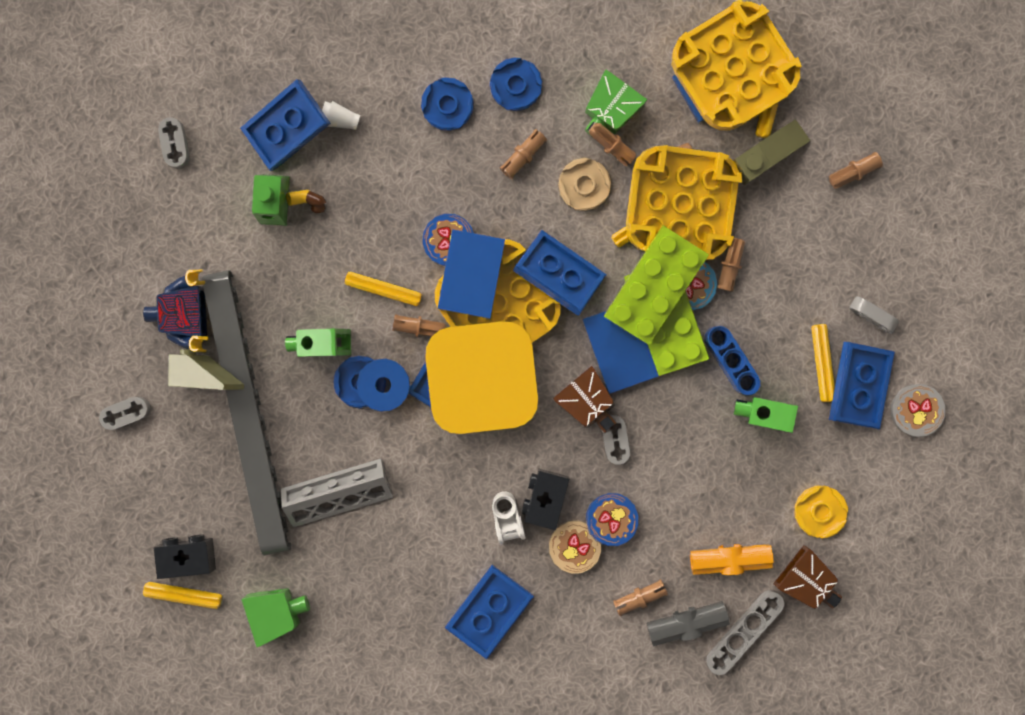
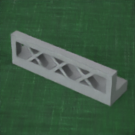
M382 459L281 488L282 509L292 527L393 498L391 488L386 479ZM382 486L384 491L377 493L369 492L370 489ZM348 495L358 496L357 499L351 501L344 499ZM325 502L333 504L327 508L319 507L320 504ZM299 510L308 511L307 514L297 517L293 513Z

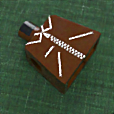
M592 366L553 398L559 406L585 428H589L596 422L601 430L606 433L617 424L608 413L615 406V403Z
M805 545L802 546L773 583L782 592L814 609L822 601L833 609L842 599V596L833 590V587L838 582L836 576Z

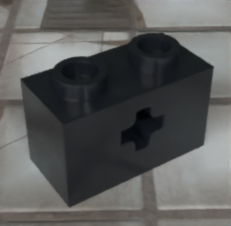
M539 468L537 474H531L528 486L529 489H532L530 500L525 498L521 514L526 515V523L556 531L570 480L569 476ZM544 492H548V496L552 500L546 501L545 505H542L537 497L542 496Z
M204 534L189 536L188 541L179 542L178 537L166 538L162 540V544L154 547L157 579L210 574L216 570L213 538L205 539ZM183 552L185 555H189V559L186 560L185 557H181L180 553Z

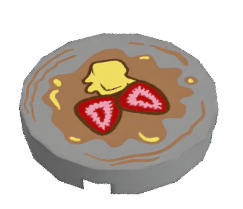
M911 384L902 388L891 403V417L894 425L903 433L910 436L924 437L934 433L942 425L945 418V404L942 396L934 388L923 384Z

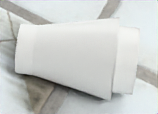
M325 101L322 111L331 123L327 127L357 130L360 119L359 114L346 109L334 101L331 103Z

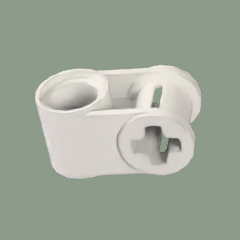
M507 491L498 493L493 499L492 509L499 544L502 545L505 541L516 538L526 539L515 497ZM502 499H507L511 502L512 506L509 510L502 511L498 508L497 503Z

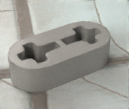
M165 118L158 127L164 161L173 168H182L189 161V150L184 126L175 118ZM169 124L178 128V131H174V141H172L170 134L165 133L170 128ZM175 145L176 150L182 153V157L178 158L179 162L177 163L175 160L170 159V156L174 155L173 146Z
M856 296L849 307L851 311L887 333L893 334L899 324V320L861 297Z
M143 397L126 399L104 408L99 416L100 423L108 430L127 426L146 418L150 413V404ZM134 402L143 406V409L140 410V415L137 412L130 414L127 412L128 409L135 406ZM110 411L112 414L122 413L123 417L117 418L115 425L113 422L107 421Z
M611 415L616 423L621 424V428L617 429V438H613L611 430L606 433L602 431L605 452L611 463L621 465L630 457L625 422L620 416ZM615 441H618L620 449H625V454L621 455L620 460L610 455V452L615 450Z

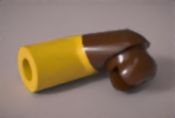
M310 190L286 194L289 206L307 203L311 205V211L314 213H323L326 209L325 198Z

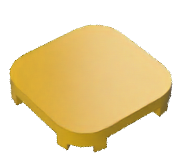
M735 1L724 11L690 32L682 34L673 49L671 65L675 75L702 118L709 126L718 130L730 131L744 125L786 99L795 90L800 80V68L802 67L798 57L794 58L768 16L769 10L763 4L760 6L749 1Z
M668 145L654 146L643 151L636 159L632 173L626 217V234L630 242L637 249L646 251L662 225L708 253L709 256L706 260L715 259L728 246H731L734 236H731L738 184L742 183V172H739L736 163L729 158V155L721 152L716 153Z
M505 239L491 319L442 309L438 310L450 327L500 321L514 322L524 328L533 343L557 324L560 316V303L513 271L526 252V249L520 243ZM444 275L438 280L435 289L434 301L437 308Z
M508 321L454 326L441 329L430 338L426 346L425 358L431 411L434 420L442 429L456 434L509 429L525 425L533 418L538 405L533 346L529 334L523 327Z

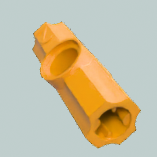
M734 544V547L724 548L721 545L717 549L690 551L693 575L710 573L738 575L744 573L745 570L773 568L774 563L771 545L769 544L752 546Z

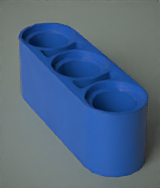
M723 326L709 328L704 335V341L733 388L740 394H755L760 388L759 376L731 332ZM717 330L724 336L722 344L718 346L711 339L712 334ZM730 353H734L738 358L737 365L733 368L726 364V357ZM747 375L751 378L752 385L749 389L743 390L740 381L741 378Z

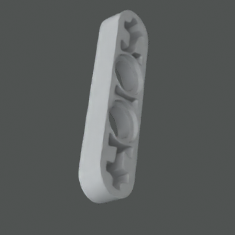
M773 590L764 591L709 652L706 663L712 673L716 675L727 673L784 608V600L779 593ZM768 597L770 599L777 597V599L775 600L777 606L775 608L770 606L765 611V613L769 615L765 619L761 612L757 611L756 609L760 607L762 610H764L768 605L765 600ZM756 615L760 617L761 622L756 629L747 627L746 622L750 616ZM734 635H740L743 638L742 646L737 649L729 646V640ZM725 646L729 653L734 656L730 658L727 654L723 658L725 663L723 667L719 665L713 667L715 665L713 658L717 657L720 659L725 654L721 648Z

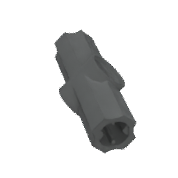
M721 601L700 608L688 607V611L680 613L675 611L672 616L647 622L653 647L678 639L681 641L693 640L702 636L703 632L730 625L724 603Z

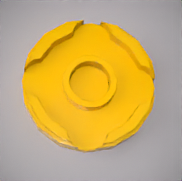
M825 485L806 489L798 497L794 507L798 526L806 534L816 538H829L838 534L847 521L848 506L844 497L837 490Z

